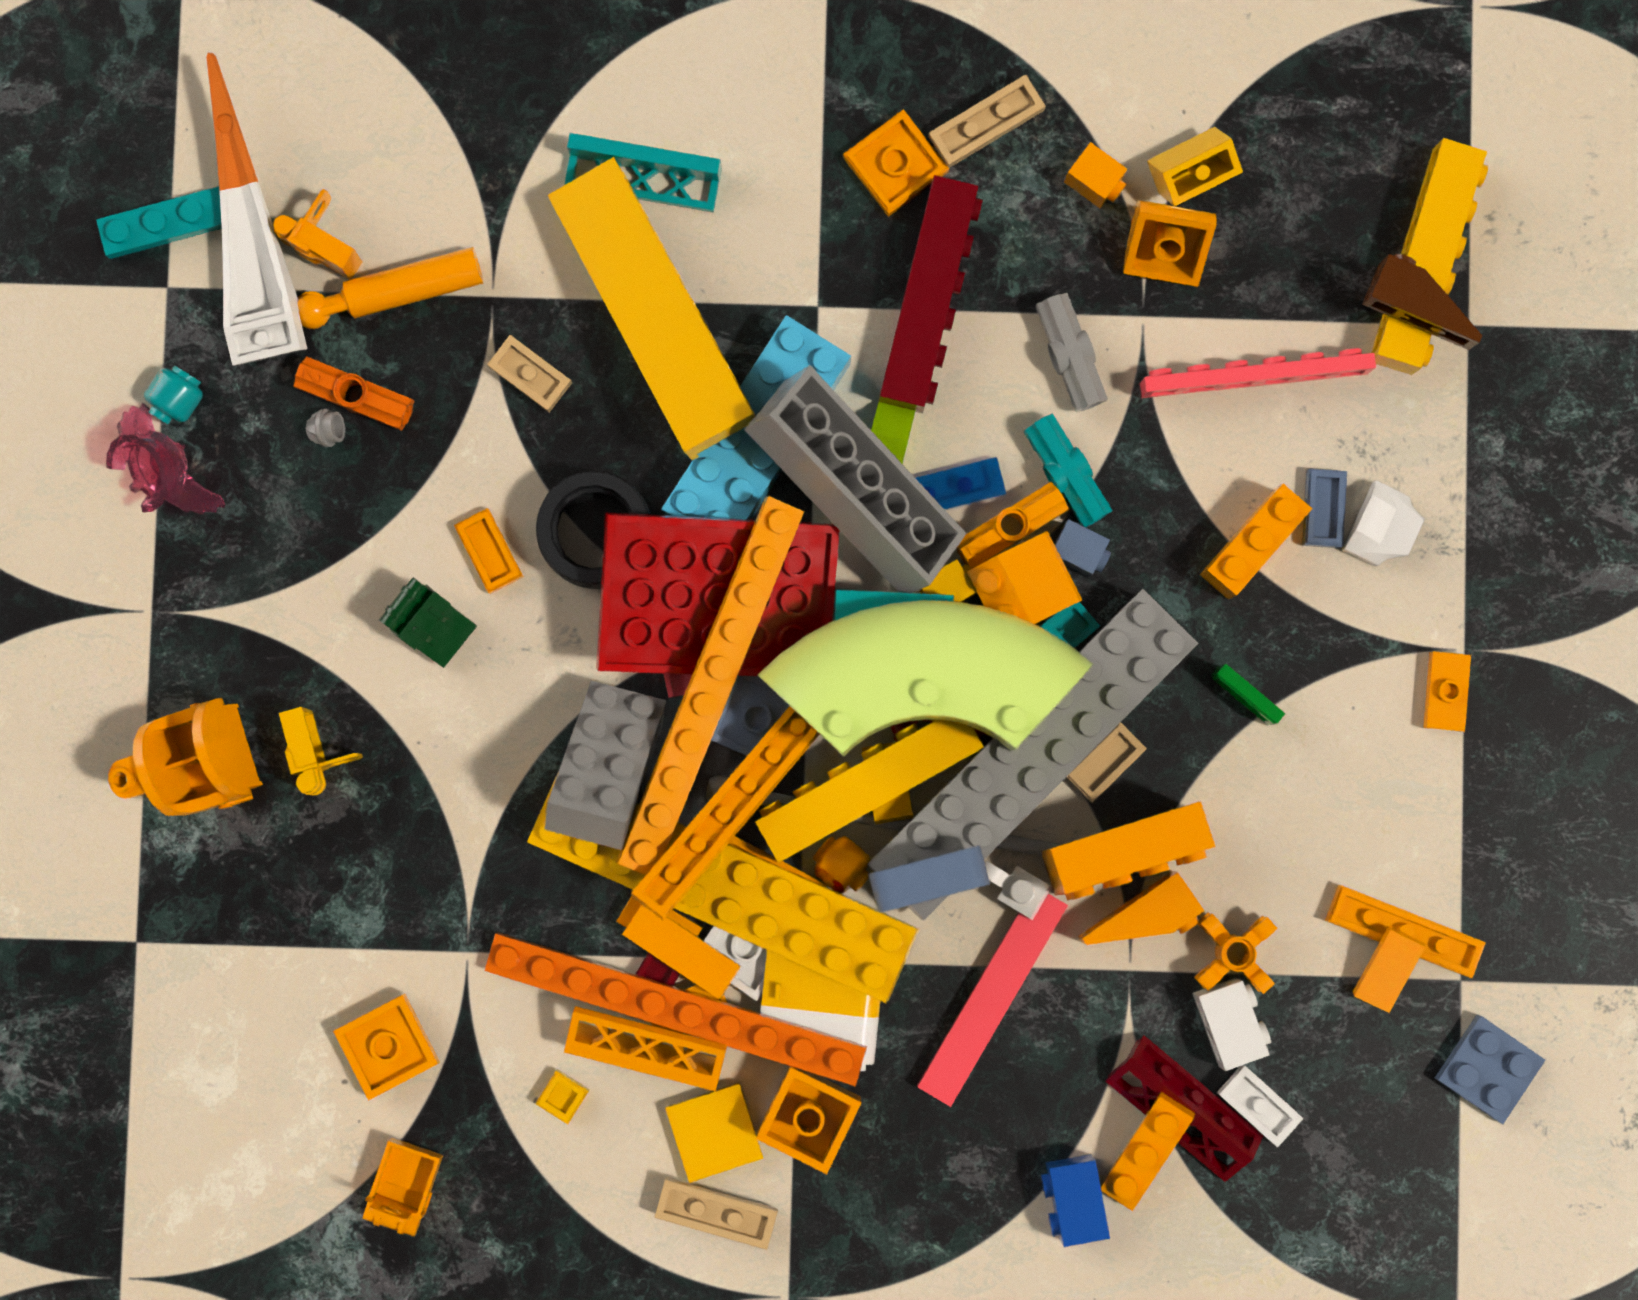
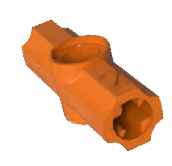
M307 356L300 363L295 374L294 387L296 389L341 406L351 413L361 414L400 431L408 424L412 414L413 399L366 381L357 374L344 372ZM355 385L362 386L363 391L360 399L356 402H347L346 393L348 389Z

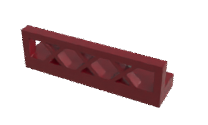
M1145 1035L1135 1042L1127 1059L1114 1069L1105 1081L1144 1115L1148 1113L1154 1100L1157 1099L1161 1092L1194 1112V1119L1189 1126H1195L1200 1130L1203 1138L1192 1137L1185 1131L1178 1143L1224 1182L1254 1159L1264 1136ZM1129 1071L1142 1082V1087L1131 1086L1121 1077ZM1213 1150L1226 1152L1234 1161L1226 1166L1214 1156Z

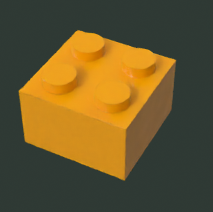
M789 1066L757 1131L756 1139L827 1174L862 1103L861 1096L817 1074Z

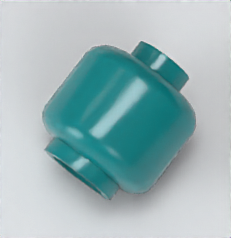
M175 365L172 370L168 368L160 369L144 393L145 400L152 405L148 412L166 424H169L172 419L178 422H186L203 398V393L198 388L201 382Z

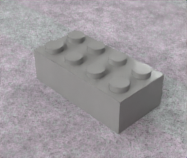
M595 681L590 682L547 803L545 830L622 850L662 728L666 700Z

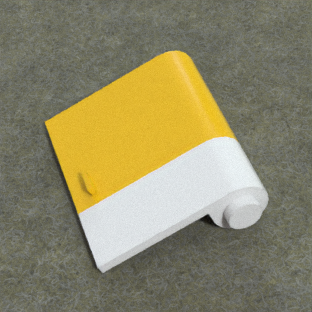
M767 950L760 1013L865 1045L867 1050L861 1071H866V1065H873L881 1001Z

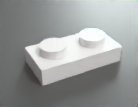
M1241 1065L1217 1092L1277 1148L1304 1119L1245 1065Z

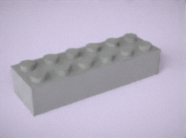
M811 365L786 379L744 429L899 593H913L929 586L967 534Z

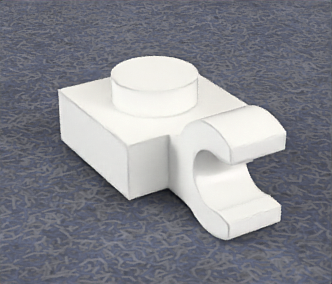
M986 861L985 865L989 881L1002 888L997 899L1033 920L1052 886L1019 866H1016L1013 873L1009 875Z

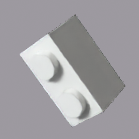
M1233 978L1216 984L1209 991L1202 989L1192 993L1220 1068L1227 1071L1269 1056L1266 1045L1271 1043V1038L1263 1021L1258 1022L1253 1008L1258 1006L1250 984L1244 985L1242 980Z

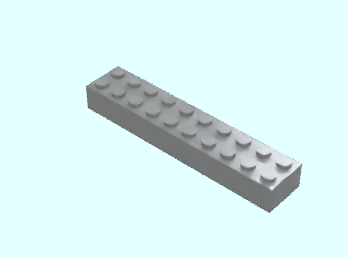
M1144 589L1139 591L1079 651L1080 654L1093 663L1092 667L1027 738L1013 751H1010L999 741L992 738L870 860L867 866L873 872H878L979 845L985 860L1199 643ZM949 895L907 907L920 920H925Z

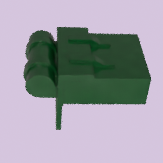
M412 577L406 586L403 585L402 591L394 601L387 605L386 611L379 621L414 650L417 648L444 668L472 634L477 625L454 608L450 602L436 593L430 586L424 585Z

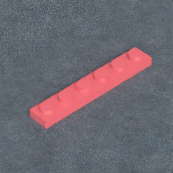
M1354 348L1339 351L1338 357L1324 358V353L1315 352L1301 355L1300 361L1286 362L1285 356H1277L1263 359V364L1248 366L1247 360H1239L1225 363V368L1210 370L1209 364L1187 367V372L1172 374L1171 368L1155 369L1149 371V376L1144 377L1140 382L1141 398L1367 375L1376 368L1375 354H1362V349Z

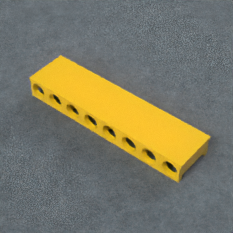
M615 158L607 160L548 194L549 200L684 453L691 460L699 457L698 453L748 426L756 415Z

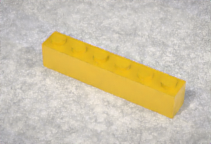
M1443 138L1432 150L1401 254L1413 258L1417 266L1426 269L1448 295L1456 277V273L1451 272L1454 260L1461 257L1466 245L1467 238L1462 236L1465 224L1472 221L1476 212L1477 201L1473 200L1476 187L1480 188L1483 185L1488 172V166L1484 165L1487 151ZM1383 314L1371 353L1375 354L1376 364L1413 375L1422 366L1427 367L1431 360L1434 345L1429 343L1432 334Z
M931 720L932 723L919 730L914 723L896 733L895 736L898 742L885 749L880 742L861 753L864 759L863 762L852 768L848 762H845L827 772L830 778L829 781L816 787L814 781H811L793 791L796 799L782 806L781 802L777 800L759 810L762 818L755 821L779 863L984 748L974 728L953 721Z

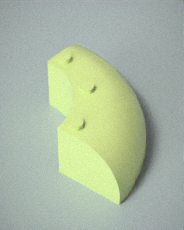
M920 600L891 603L865 609L832 621L804 636L783 651L758 676L843 756L867 737L882 729L907 721L926 719L947 720L965 724L988 734L1010 751H1013L1092 667L1093 663L1071 645L1052 633L1015 615L974 604L955 601Z

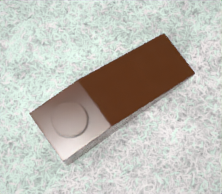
M1389 254L1379 263L1362 305L1467 350L1480 343L1483 335L1426 269L1416 265V261L1413 258L1403 254H1394V256Z

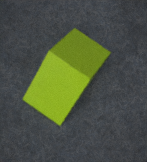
M878 402L871 431L903 464L915 410Z

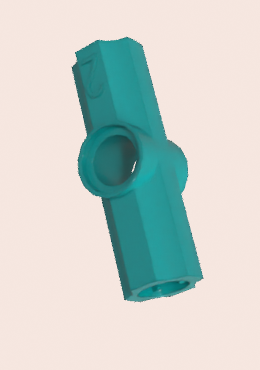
M1053 413L1041 418L1024 430L1026 438L1044 464L1043 471L1049 482L1052 481L1059 489L1081 526L1086 528L1112 512L1109 503L1092 478L1093 472L1087 459L1079 448L1072 446Z

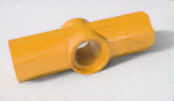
M1052 481L967 533L957 546V553L964 564L967 563L973 569L1008 547L1019 543L1029 534L1068 511L1069 508L1064 497ZM1006 517L1017 519L1021 526L1020 533L1015 536L1006 534L1001 527L1002 519Z

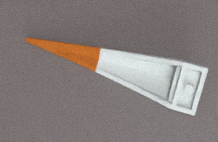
M208 52L206 59L216 140L222 225L223 329L232 366L306 350L307 345L299 315L298 298L216 56Z

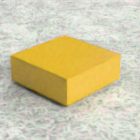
M557 1069L535 1104L568 1125L590 1089Z

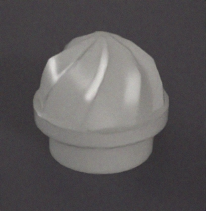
M320 409L312 414L306 423L308 438L315 444L324 447H332L336 442H342L345 437V423L342 415L337 411L331 412L329 409Z

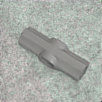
M1058 294L1038 303L1036 309L1049 341L1047 346L1052 364L1057 374L1063 377L1075 411H1085L1106 402L1108 398L1094 364L1096 357L1087 332L1081 330L1068 294Z

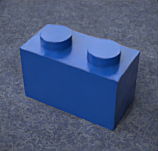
M1089 1154L1045 1162L1047 1174H1041V1181L1045 1198L1052 1197L1054 1212L1048 1213L1052 1237L1059 1236L1063 1247L1110 1239L1097 1164L1094 1157Z

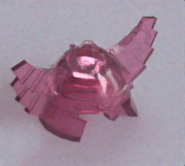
M142 403L140 408L132 405L128 412H123L122 418L117 424L119 436L111 442L107 452L106 468L125 470L126 463L128 464L131 477L134 480L129 485L130 491L134 493L143 491L147 495L141 504L142 512H153L165 501L170 502L187 513L193 511L202 515L205 512L216 513L218 511L217 507L224 508L226 506L221 495L205 489L187 473L188 461L184 452L185 445H180V443L174 442L167 435L155 431L152 424V414L148 412L150 408Z

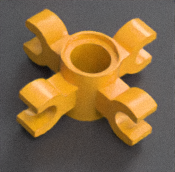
M1207 912L1200 919L1198 925L1216 943V958L1194 976L1204 989L1209 991L1230 970L1242 972L1252 986L1262 994L1275 984L1255 963L1257 957L1255 947L1278 929L1267 916L1264 917L1262 915L1241 936L1230 934L1212 913ZM1239 942L1244 948V956L1239 962L1230 963L1227 958V949L1231 944Z

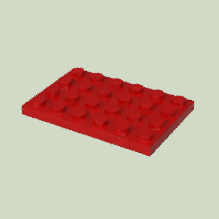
M606 513L596 669L608 672L693 674L756 520ZM799 523L737 676H758L783 651L804 636L832 622L840 530L834 524Z

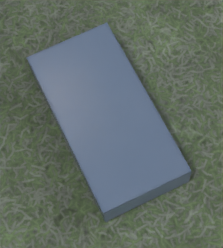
M1306 470L1305 503L1312 510L1303 520L1302 546L1343 547L1347 471Z

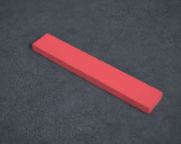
M1048 893L1033 920L1019 912L1016 914L918 1082L917 1087L946 1105L952 1106L1067 909V904Z

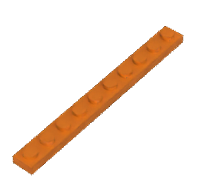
M495 933L484 970L853 1086L857 1084L867 1046L503 933Z

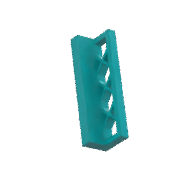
M575 133L569 134L567 149L570 156L564 185L575 179L578 159L594 161L599 166L601 163L614 157L620 167L631 168L638 177V180L633 182L631 187L639 200L714 213L722 171L720 159ZM639 170H645L649 172L642 176ZM658 173L668 174L676 186L664 194L655 193L647 181ZM676 176L685 177L686 179L679 182ZM695 180L711 182L708 201L691 199L684 187ZM643 184L647 191L638 190L636 188ZM680 191L684 198L673 195Z

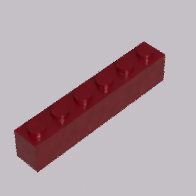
M937 175L933 177L879 402L915 410V412L923 413L925 403L931 405L934 403L938 382L931 381L934 367L942 368L947 346L940 344L943 330L951 331L956 309L950 308L949 305L952 293L960 295L965 272L958 271L961 257L969 258L974 236L967 234L970 220L978 222L983 199L976 198L978 185Z

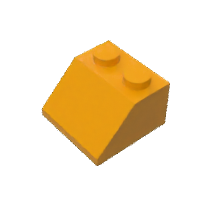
M1048 531L967 571L985 607L1015 615L1033 624H1037L1082 601Z

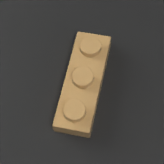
M1024 75L929 132L928 138L942 160L950 168L1045 110L1046 106L1027 75Z
M666 1177L654 1218L767 1250L778 1209Z

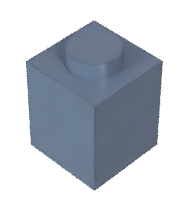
M1069 519L1064 523L1054 543L1065 566L1088 578L1093 575L1095 570L1101 573L1111 555V552L1106 550L1109 539Z

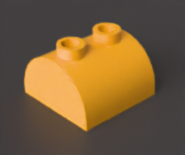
M1139 200L1134 211L1128 236L1123 274L1198 287L1216 228V214Z

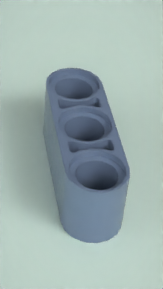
M980 845L868 874L878 913L990 884Z

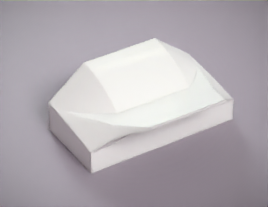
M1376 480L1372 482L1341 551L1375 567L1387 559L1408 556L1425 519L1412 506L1409 496Z

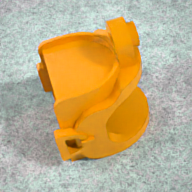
M216 698L204 703L191 704L190 708L157 718L142 725L134 738L133 755L114 762L109 769L108 782L113 793L123 799L135 798L146 794L150 802L166 816L191 815L217 807L218 809H226L253 800L250 789L259 787L263 783L259 780L238 712L239 705H225L222 698Z

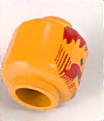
M831 836L813 856L812 860L816 862L814 866L815 875L832 890L841 894L850 888L857 892L869 879L868 874L870 873L866 869L868 868L867 864L870 862V856L846 836H841L837 839Z

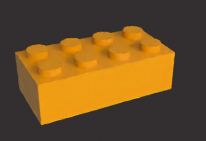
M1200 801L1041 852L1054 895H1065L1068 901L1094 894L1093 886L1100 883L1106 889L1132 882L1130 874L1138 871L1140 877L1167 871L1170 869L1169 861L1175 860L1178 866L1207 858L1205 850L1216 846Z

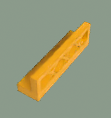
M575 1006L564 1053L716 1092L727 1045ZM580 1021L592 1023V1024H595L596 1026L589 1025V1024H585V1023H581ZM623 1032L634 1034V1036L624 1034ZM661 1042L669 1043L673 1046L662 1044ZM698 1052H704V1053L716 1055V1057L709 1056V1055H705V1054H701V1053H698Z

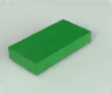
M1227 664L1218 666L1211 675L1212 680L1266 725L1278 724L1286 714Z

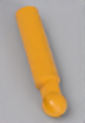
M473 247L343 281L341 293L325 297L316 291H306L298 297L297 303L302 326L308 329H318L327 323L332 314L347 311L355 319L484 284L476 252Z

